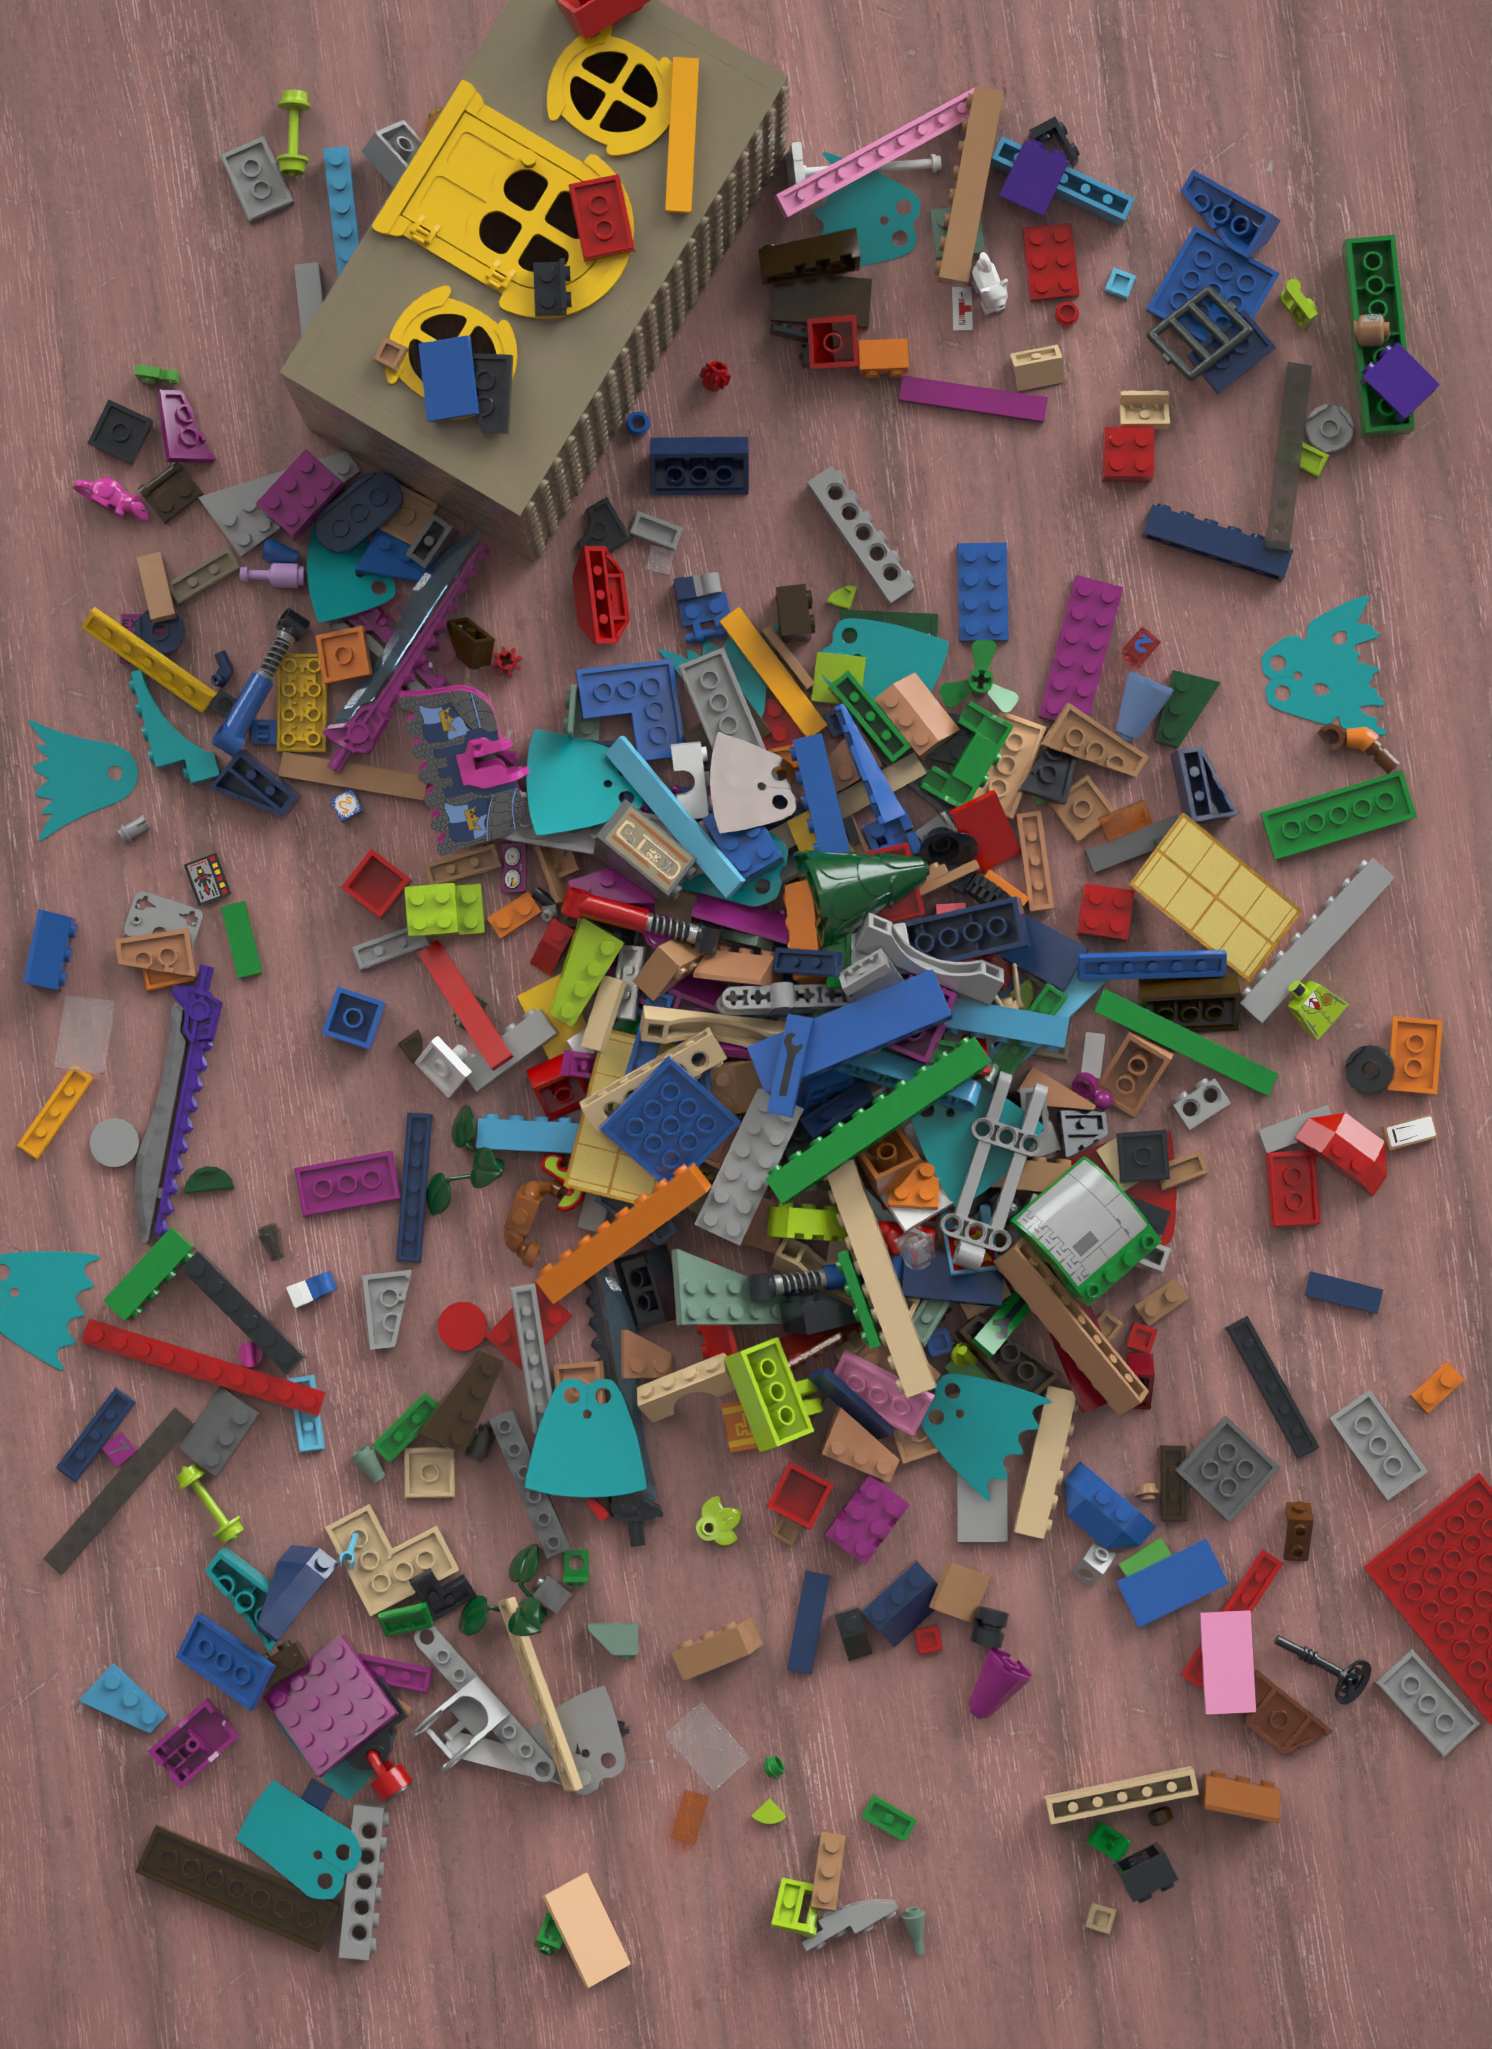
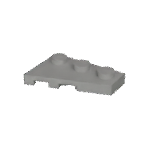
M412 1270L362 1275L370 1350L396 1347Z

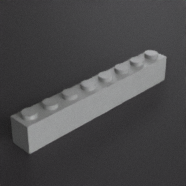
M1374 858L1368 862L1364 859L1355 868L1354 871L1357 874L1354 878L1350 880L1347 877L1338 887L1341 892L1335 898L1330 896L1322 904L1321 907L1324 910L1319 916L1313 914L1305 923L1308 928L1302 934L1297 932L1289 940L1288 943L1291 946L1285 953L1280 950L1271 960L1274 965L1269 970L1264 968L1256 976L1255 980L1258 981L1252 989L1248 986L1241 993L1240 1008L1256 1023L1261 1024L1290 993L1288 991L1289 985L1295 980L1301 981L1394 880L1395 877Z

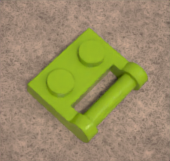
M1290 279L1286 283L1285 290L1280 294V301L1304 331L1312 325L1318 314L1316 312L1317 307L1310 298L1306 299L1302 294L1300 282L1297 279Z
M782 1877L771 1928L801 1934L807 1938L816 1937L817 1928L815 1925L819 1909H812L809 1906L806 1924L798 1923L804 1894L812 1896L813 1884Z

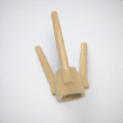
M1014 963L1012 964L1015 1000L1011 996L999 999L998 995H996L994 1001L997 1006L1019 1009L1024 1005L1020 996L1017 965Z

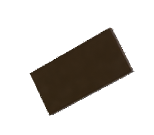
M821 276L774 283L771 322L807 324V319L856 314L857 328L868 329L872 279Z

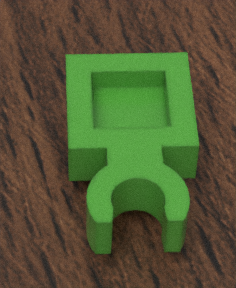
M136 365L135 376L143 384L155 385V382L179 384L180 374L176 370H162L159 367Z

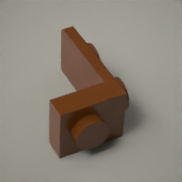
M1302 1501L1286 1502L1287 1529L1283 1558L1284 1560L1308 1561L1314 1522L1311 1503H1304Z

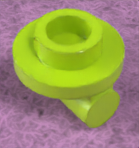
M959 1342L952 1349L951 1358L956 1367H964L967 1363L975 1365L978 1362V1358L969 1350L966 1343Z

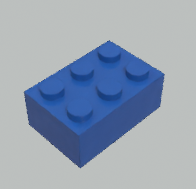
M714 813L703 818L720 851L746 880L741 885L742 887L785 862L764 825L719 834Z

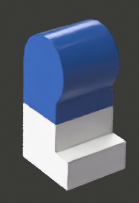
M331 1271L286 1287L295 1308L315 1301L338 1289Z

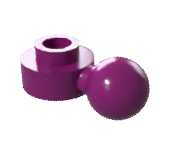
M1081 1072L1073 1080V1092L1084 1099L1092 1097L1094 1105L1098 1109L1107 1110L1112 1106L1113 1096L1108 1091L1098 1090V1081L1095 1076L1088 1072Z

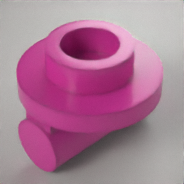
M244 1342L238 1351V1357L245 1367H255L262 1361L263 1351L254 1342Z

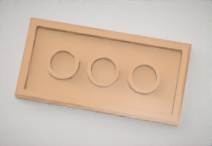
M1000 711L998 717L1011 723L1014 727L999 752L1002 756L995 767L991 765L987 772L990 776L983 788H978L972 800L994 789L1006 817L1013 820L1023 794L1018 792L1032 769L1046 727Z
M583 1873L542 1896L586 1988L595 1985L631 1964L588 1873Z

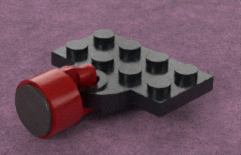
M379 1675L374 1679L399 1715L339 1764L347 1760L352 1767L359 1770H374L379 1778L372 1782L370 1786L380 1801L386 1803L411 1786L413 1780L402 1763L395 1766L389 1758L393 1749V1739L389 1730L406 1719L408 1714L383 1676Z

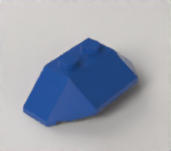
M1079 1462L1064 1479L1068 1517L1105 1549L1140 1546L1156 1528L1140 1511L1082 1462Z

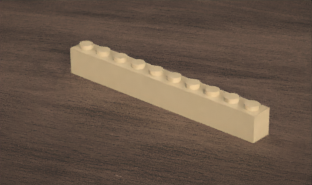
M853 1158L825 1177L824 1181H829L831 1189L828 1190L832 1204L837 1203L840 1213L836 1214L841 1228H846L848 1237H845L847 1247L850 1252L854 1250L857 1259L853 1261L858 1275H863L865 1284L862 1285L865 1297L872 1300L874 1308L870 1309L875 1323L879 1322L882 1332H879L881 1342L884 1347L888 1345L891 1353L890 1356H887L892 1371L897 1370L900 1378L896 1380L900 1394L905 1393L906 1398L937 1386L855 1158Z

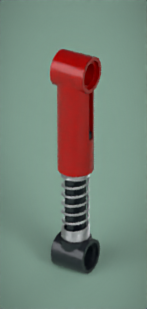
M567 887L561 908V913L573 918H587L640 933L652 930L655 931V934L657 932L662 933V936L667 934L668 937L671 935L675 939L677 937L681 938V941L686 939V942L692 943L695 949L709 954L717 953L723 933L722 927L712 923L700 922L698 925H694L692 923L685 924L684 921L679 923L677 919L675 921H672L671 918L665 919V916L660 918L658 914L653 916V913H649V909L593 895L577 887Z

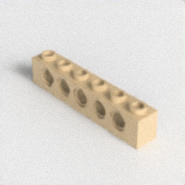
M710 1027L580 1101L581 1109L596 1134L601 1132L599 1126L614 1112L604 1110L605 1107L610 1103H614L617 1105V1109L627 1099V1094L630 1091H634L668 1056L672 1057L696 1080L706 1070H713L721 1066L727 1057ZM696 1053L704 1054L700 1061L695 1062L691 1060L692 1056Z

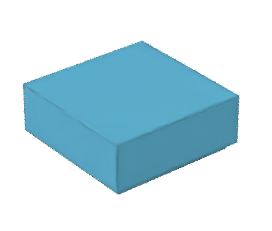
M1113 267L1104 292L1127 300L1136 276Z

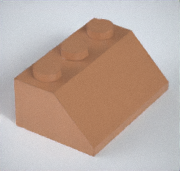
M916 673L893 683L874 698L876 704L912 746L911 748L921 761L960 731V728Z
M718 946L716 954L705 953L693 972L694 978L758 986H770L773 983L782 982L783 974L772 972L775 952L762 950L761 955H755L752 949L739 948V953L731 952L732 947Z

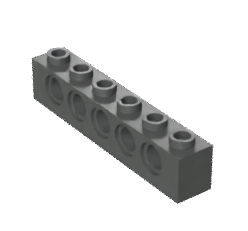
M514 1409L489 1419L546 1558L570 1549L571 1545L550 1495L525 1488L532 1452Z

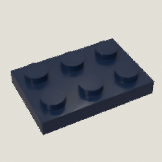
M1245 309L1239 315L1253 328V334L1201 374L1217 395L1276 348ZM1229 321L1220 329L1229 339L1241 331L1232 321ZM1213 336L1201 344L1210 354L1222 346ZM1194 351L1187 356L1194 367L1202 362Z

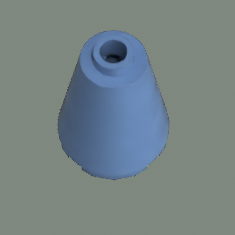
M1129 671L1126 676L1116 728L1120 732L1119 737L1133 742L1134 738L1139 740L1171 697L1173 689L1143 675Z

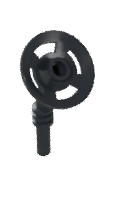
M1277 1635L1274 1640V1644L1297 1655L1298 1659L1303 1660V1662H1308L1309 1665L1315 1664L1338 1677L1335 1699L1342 1705L1349 1704L1358 1698L1369 1682L1371 1665L1366 1660H1357L1347 1669H1342L1320 1657L1318 1652H1313V1649H1308L1307 1646L1301 1647L1280 1635ZM1339 1693H1346V1695L1340 1696Z

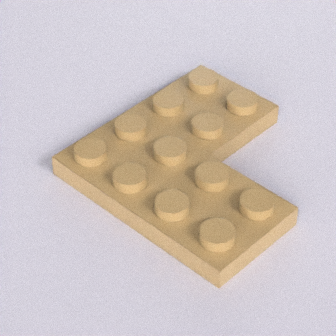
M368 1504L325 1527L339 1556L347 1551L353 1533L359 1534L353 1553L355 1557L354 1568L349 1570L350 1560L343 1561V1564L370 1616L415 1594L409 1580L431 1568L439 1581L460 1570L438 1525L393 1548L371 1504Z

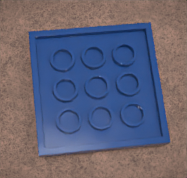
M1194 225L1147 307L1146 312L1160 320H1164L1204 287L1211 286L1227 303L1231 301L1237 307L1238 314L1245 309L1251 318L1254 319L1280 273L1252 257L1249 259L1227 247L1222 240ZM1206 298L1197 305L1219 329L1231 321L1209 298ZM1187 313L1178 320L1201 343L1212 336L1190 313Z
M668 1056L599 1128L659 1182L664 1178L669 1181L674 1177L673 1172L683 1164L688 1167L694 1162L699 1167L742 1122L672 1057Z

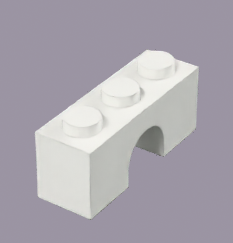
M700 741L672 744L671 752L674 771H688L695 779L692 789L685 793L676 794L677 799L694 819L704 818L709 815V811H713L711 796H707L706 786H710L709 771L704 772L703 762L708 761L706 747H701Z

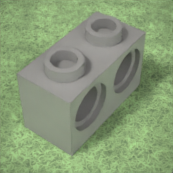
M1206 1077L1194 1085L1197 1090L1189 1095L1185 1091L1174 1098L1176 1103L1171 1108L1186 1131L1191 1130L1231 1104L1215 1078L1209 1081ZM1211 1089L1215 1092L1216 1099L1213 1103H1209L1204 1099L1205 1090ZM1189 1102L1195 1106L1193 1116L1184 1114L1183 1106L1185 1103Z

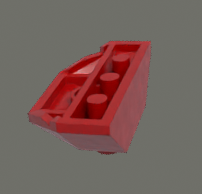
M606 546L582 547L572 576L578 626L593 644L618 643L619 637L630 621L624 572L608 553L609 551Z
M1347 1113L1307 1118L1294 1137L1296 1141L1371 1196L1375 1195L1387 1178L1385 1142Z

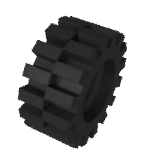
M978 873L973 874L963 889L969 896L981 904L1011 898L1001 887Z

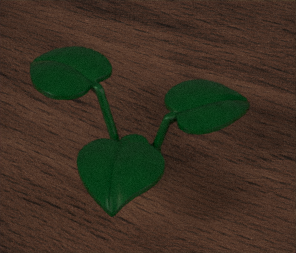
M465 1105L457 1114L452 1125L451 1137L453 1144L457 1148H462L465 1145L466 1149L475 1153L471 1174L450 1176L446 1179L443 1173H437L433 1176L427 1189V1204L432 1216L443 1213L449 1206L452 1195L449 1185L451 1181L470 1179L474 1188L481 1189L491 1184L497 1178H500L504 1172V1161L500 1158H495L488 1147H482L478 1150L471 1146L470 1142L475 1138L476 1123L469 1105Z
M537 1543L521 1550L513 1558L509 1568L510 1580L515 1583L518 1582V1586L528 1597L518 1604L516 1612L509 1619V1632L515 1636H530L541 1633L540 1624L544 1622L547 1616V1609L540 1605L538 1599L531 1595L524 1586V1582L531 1581L537 1571L539 1562V1545ZM476 1596L466 1604L459 1620L460 1633L467 1636L477 1634L487 1622V1611L500 1612L499 1607L487 1605V1598L485 1596Z

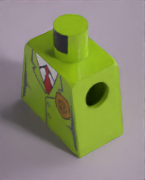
M1295 980L1288 987V991L1294 996L1287 1005L1288 1009L1303 1031L1317 1040L1320 1039L1349 1005L1312 980L1307 981L1304 985L1299 980Z

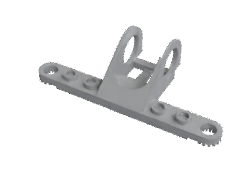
M435 1626L417 1630L414 1636L417 1646L458 1691L410 1734V1737L414 1740L426 1731L449 1757L450 1760L440 1768L441 1773L445 1774L493 1731L534 1779L539 1782L551 1780L556 1774V1766L552 1758ZM425 1630H430L434 1634V1641L429 1645L424 1644L421 1640V1634ZM449 1709L459 1721L443 1735L447 1741L450 1742L465 1727L474 1736L455 1755L430 1727ZM540 1762H547L550 1765V1773L547 1776L543 1777L538 1774L537 1765Z

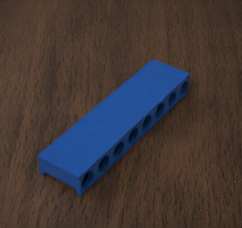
M928 970L814 1018L801 1082L952 1020V1014L934 970ZM784 1031L747 1047L763 1089L769 1095H771Z

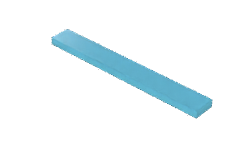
M620 736L605 754L679 843L697 858L696 863L725 898H731L746 880L626 737Z

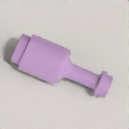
M273 563L269 570H249L248 566L240 567V582L248 583L249 580H269L274 588H299V586H305V566H299L296 563Z

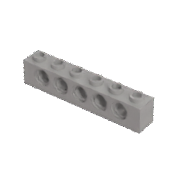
M830 466L809 480L807 488L888 606L891 607L914 591L915 586L913 583L916 581L909 570L904 571L899 563L902 560L897 552L889 550L885 544L888 540L881 530L876 531L872 525L874 520L867 510L863 511L858 505L860 499L855 491L847 489L844 484L846 482L844 475L839 469L835 471ZM831 490H838L841 492L842 497L839 500H832L829 498L828 493ZM845 510H852L856 517L853 520H846L843 518L842 513ZM859 530H866L870 537L862 541L856 537V533ZM879 550L883 553L884 557L879 561H875L870 557V552ZM887 570H893L896 572L897 578L893 581H888L883 574Z
M360 1802L354 1804L351 1831L357 1838L361 1852L363 1850L372 1851L374 1860L366 1862L360 1858L356 1868L347 1873L339 1958L369 1960L371 1953H376L377 1938H373L374 1928L379 1926L380 1913H375L376 1903H381L382 1888L378 1887L379 1877L383 1878L385 1862L380 1861L381 1852H386L387 1837H383L384 1827H388L390 1812H385L386 1805ZM367 1824L373 1825L377 1831L376 1835L373 1837L365 1835L363 1831L364 1826ZM359 1876H369L372 1882L371 1886H361L358 1881ZM360 1900L366 1901L369 1905V1910L364 1913L358 1911L356 1902ZM354 1927H364L367 1933L366 1936L363 1938L355 1936L353 1932Z

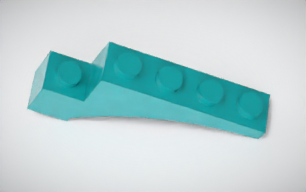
M141 670L131 672L132 679L129 680L132 694H137L139 703H136L135 707L138 717H143L145 726L141 727L145 742L149 741L151 750L148 751L151 765L155 764L159 770L186 763V766L183 767L186 781L190 780L194 786L216 780L221 773L217 755L214 752L208 753L181 735L169 723L157 706L149 690L144 673Z

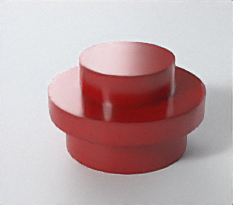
M1062 302L1055 310V319L1062 326H1072L1079 318V309L1072 302Z

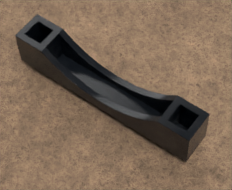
M198 1251L181 1268L286 1375L290 1374L307 1357L231 1283L202 1251Z

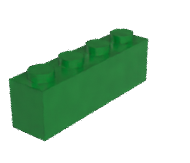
M849 670L829 685L828 690L840 704L844 703L856 724L858 723L861 730L890 765L910 750L912 746Z
M171 1227L108 1294L103 1302L124 1321H129L130 1318L134 1321L143 1312L141 1308L147 1300L152 1302L161 1292L158 1288L164 1282L170 1283L178 1274L175 1270L181 1264L185 1265L194 1256L192 1252L196 1247L179 1231Z

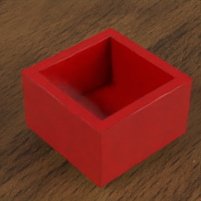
M1105 427L1102 438V482L1151 483L1154 477V428Z
M371 848L341 888L383 920L404 894V887H409L413 881Z
M1085 883L1082 889L1076 935L1125 942L1128 939L1134 890Z
M788 1462L765 1508L811 1530L834 1484Z

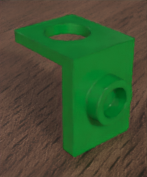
M588 1549L564 1551L563 1582H569V1586H584V1582L589 1581ZM573 1555L581 1556L584 1561L582 1568L578 1570L572 1569L569 1565L570 1557Z

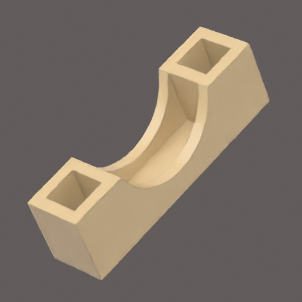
M721 1353L637 1387L638 1407L653 1423L674 1415V1404L686 1394L705 1392L719 1397L736 1390L724 1361L727 1355Z

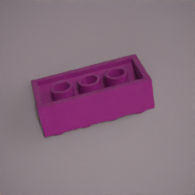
M702 893L698 894L691 915L692 921L698 923L708 922L726 930L759 936L774 942L773 945L787 946L789 941V931L785 923L787 911L777 909L776 912L767 910L768 906L764 904L753 907Z

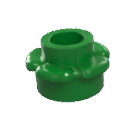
M777 1755L765 1758V1764H763L765 1773L770 1778L779 1779L780 1775L785 1773L782 1761Z

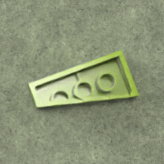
M587 918L578 919L577 921L578 923L549 1009L552 1016L573 1027L624 945L622 938Z
M778 1202V1207L769 1206L767 1236L846 1242L845 1237H848L846 1228H841L836 1216L837 1213H840L838 1206L824 1205L823 1210H816V1205L801 1204V1208H793V1203H787L783 1206L781 1202Z

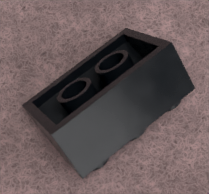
M667 1244L613 1260L633 1332L676 1319L673 1265Z

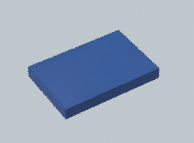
M466 335L419 343L427 421L436 422L479 415L470 336Z

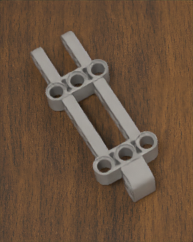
M778 982L770 986L729 987L715 1002V1009L718 1014L740 1017L765 1016L767 1019H778L779 1017H787L788 1014L813 1015L814 1011L828 1013L836 1010V1008L855 1002L856 999L852 994L847 996L842 989H825V984L793 985L792 982Z
M1002 1071L998 1075L985 1118L976 1119L970 1125V1134L977 1140L955 1212L954 1214L944 1215L939 1221L940 1231L944 1235L958 1239L952 1264L973 1271H979L985 1254L984 1248L996 1252H1002L1009 1248L1011 1236L1003 1229L1027 1156L1039 1153L1042 1148L1041 1139L1034 1132L1047 1095L1048 1086L1039 1083L1035 1084L1021 1128L1018 1129L998 1122L1013 1076ZM979 1122L985 1123L988 1126V1133L984 1137L979 1136L975 1131V1127ZM1007 1130L1011 1133L1012 1140L1009 1144H1003L1000 1141L999 1134L1001 1131ZM1026 1138H1031L1035 1141L1036 1147L1034 1151L1028 1152L1024 1149L1023 1142ZM992 1145L1013 1153L990 1225L970 1219L968 1215L990 1146ZM948 1218H954L957 1221L958 1227L954 1232H949L945 1228V1221ZM974 1225L978 1226L982 1232L977 1240L971 1239L968 1233L970 1227ZM997 1233L1005 1237V1244L1000 1248L994 1246L992 1242L994 1235Z

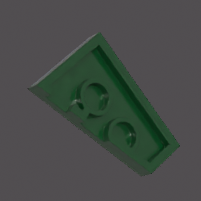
M1173 670L1168 686L1173 689V692L1163 706L1154 742L1179 748L1221 682Z

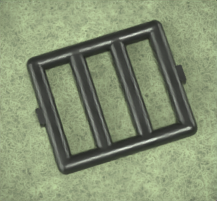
M1206 286L1148 331L1146 337L1163 354L1162 358L1168 365L1172 364L1188 381H1194L1250 337L1254 330L1237 313V307L1231 301L1227 303L1213 287ZM1206 298H1209L1241 331L1229 339L1197 305ZM1187 313H1190L1222 346L1210 354L1178 320ZM1169 327L1202 360L1192 370L1159 337Z

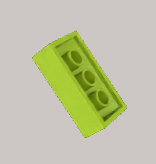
M778 1337L724 1358L759 1452L778 1447L814 1432Z

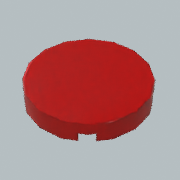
M457 1302L443 1310L438 1320V1332L441 1340L448 1347L458 1351H467L476 1348L483 1342L487 1334V1320L485 1314L478 1306L470 1302Z

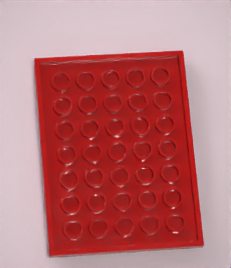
M1477 1472L1362 1567L1486 1721L1492 1724V1488L1482 1475Z

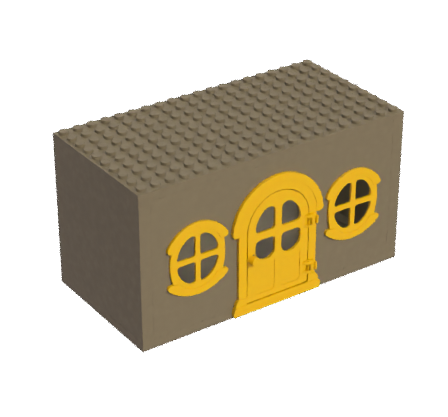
M509 0L280 371L306 427L378 471L391 475L398 483L437 503L440 508L532 563L536 557L540 559L547 548L545 546L549 537L553 538L559 529V519L561 516L566 517L572 507V504H570L574 495L578 497L585 486L583 481L586 475L591 476L597 467V457L599 454L604 455L610 445L608 440L611 434H617L623 424V421H621L622 416L625 412L629 413L636 402L634 400L638 391L641 393L648 383L646 378L650 370L654 372L661 361L659 358L661 352L669 349L673 342L672 335L676 329L679 331L685 323L686 318L684 316L688 308L692 310L699 299L697 296L701 288L705 289L711 280L710 273L713 267L717 269L724 258L722 255L726 247L730 248L737 236L735 232L738 226L743 227L749 217V214H747L751 205L755 207L762 196L760 192L763 185L768 186L774 176L773 170L776 164L780 166L787 154L785 152L787 145L785 144L788 140L786 138L788 134L786 131L788 124H786L788 121L787 114L789 112L787 109L789 102L787 101L790 89L788 87V77L658 0H651L641 10L631 12L623 17L619 23L609 25L601 30L599 35L584 39L574 31L555 0ZM591 57L619 75L614 83L609 84L582 67V63L586 58ZM673 57L699 58L691 214L665 213ZM575 77L583 79L603 91L606 95L591 120H585L579 114L571 99L570 84ZM627 79L657 96L656 105L650 108L624 93L622 88ZM615 101H620L646 118L645 123L641 127L628 132H609L600 128V123ZM519 171H533L548 182L547 189L532 211H526L515 205L504 194L505 182L510 176ZM619 174L635 252L584 262L580 239H573L546 223L545 217L560 193H570L568 184ZM493 212H501L519 222L522 226L512 246L505 254H498L490 250L480 240V224L485 216ZM536 235L546 238L569 254V259L565 266H570L571 282H566V292H571L572 308H567L566 316H535L534 274L521 268L518 262L531 239ZM445 314L466 318V325L458 337L470 336L476 327L483 328L491 338L496 354L513 355L509 434H483L477 415L428 422L423 382L415 374L410 364L409 353L407 352L397 373L372 360L384 336L408 349L412 340H419L422 343L437 341L422 332L420 327L429 318Z

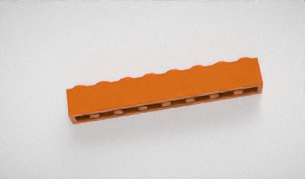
M693 1162L688 1167L685 1164L681 1165L673 1172V1178L669 1181L664 1178L653 1186L655 1191L650 1195L646 1192L634 1200L635 1206L630 1209L627 1206L615 1214L617 1219L609 1223L606 1220L596 1228L598 1233L590 1237L587 1234L577 1242L579 1247L571 1251L568 1248L558 1256L560 1261L554 1265L549 1262L539 1270L541 1275L535 1281L553 1304L707 1193L712 1185Z

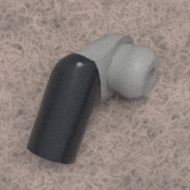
M537 887L532 897L542 904V919L545 922H551L553 918H557V904L550 894Z

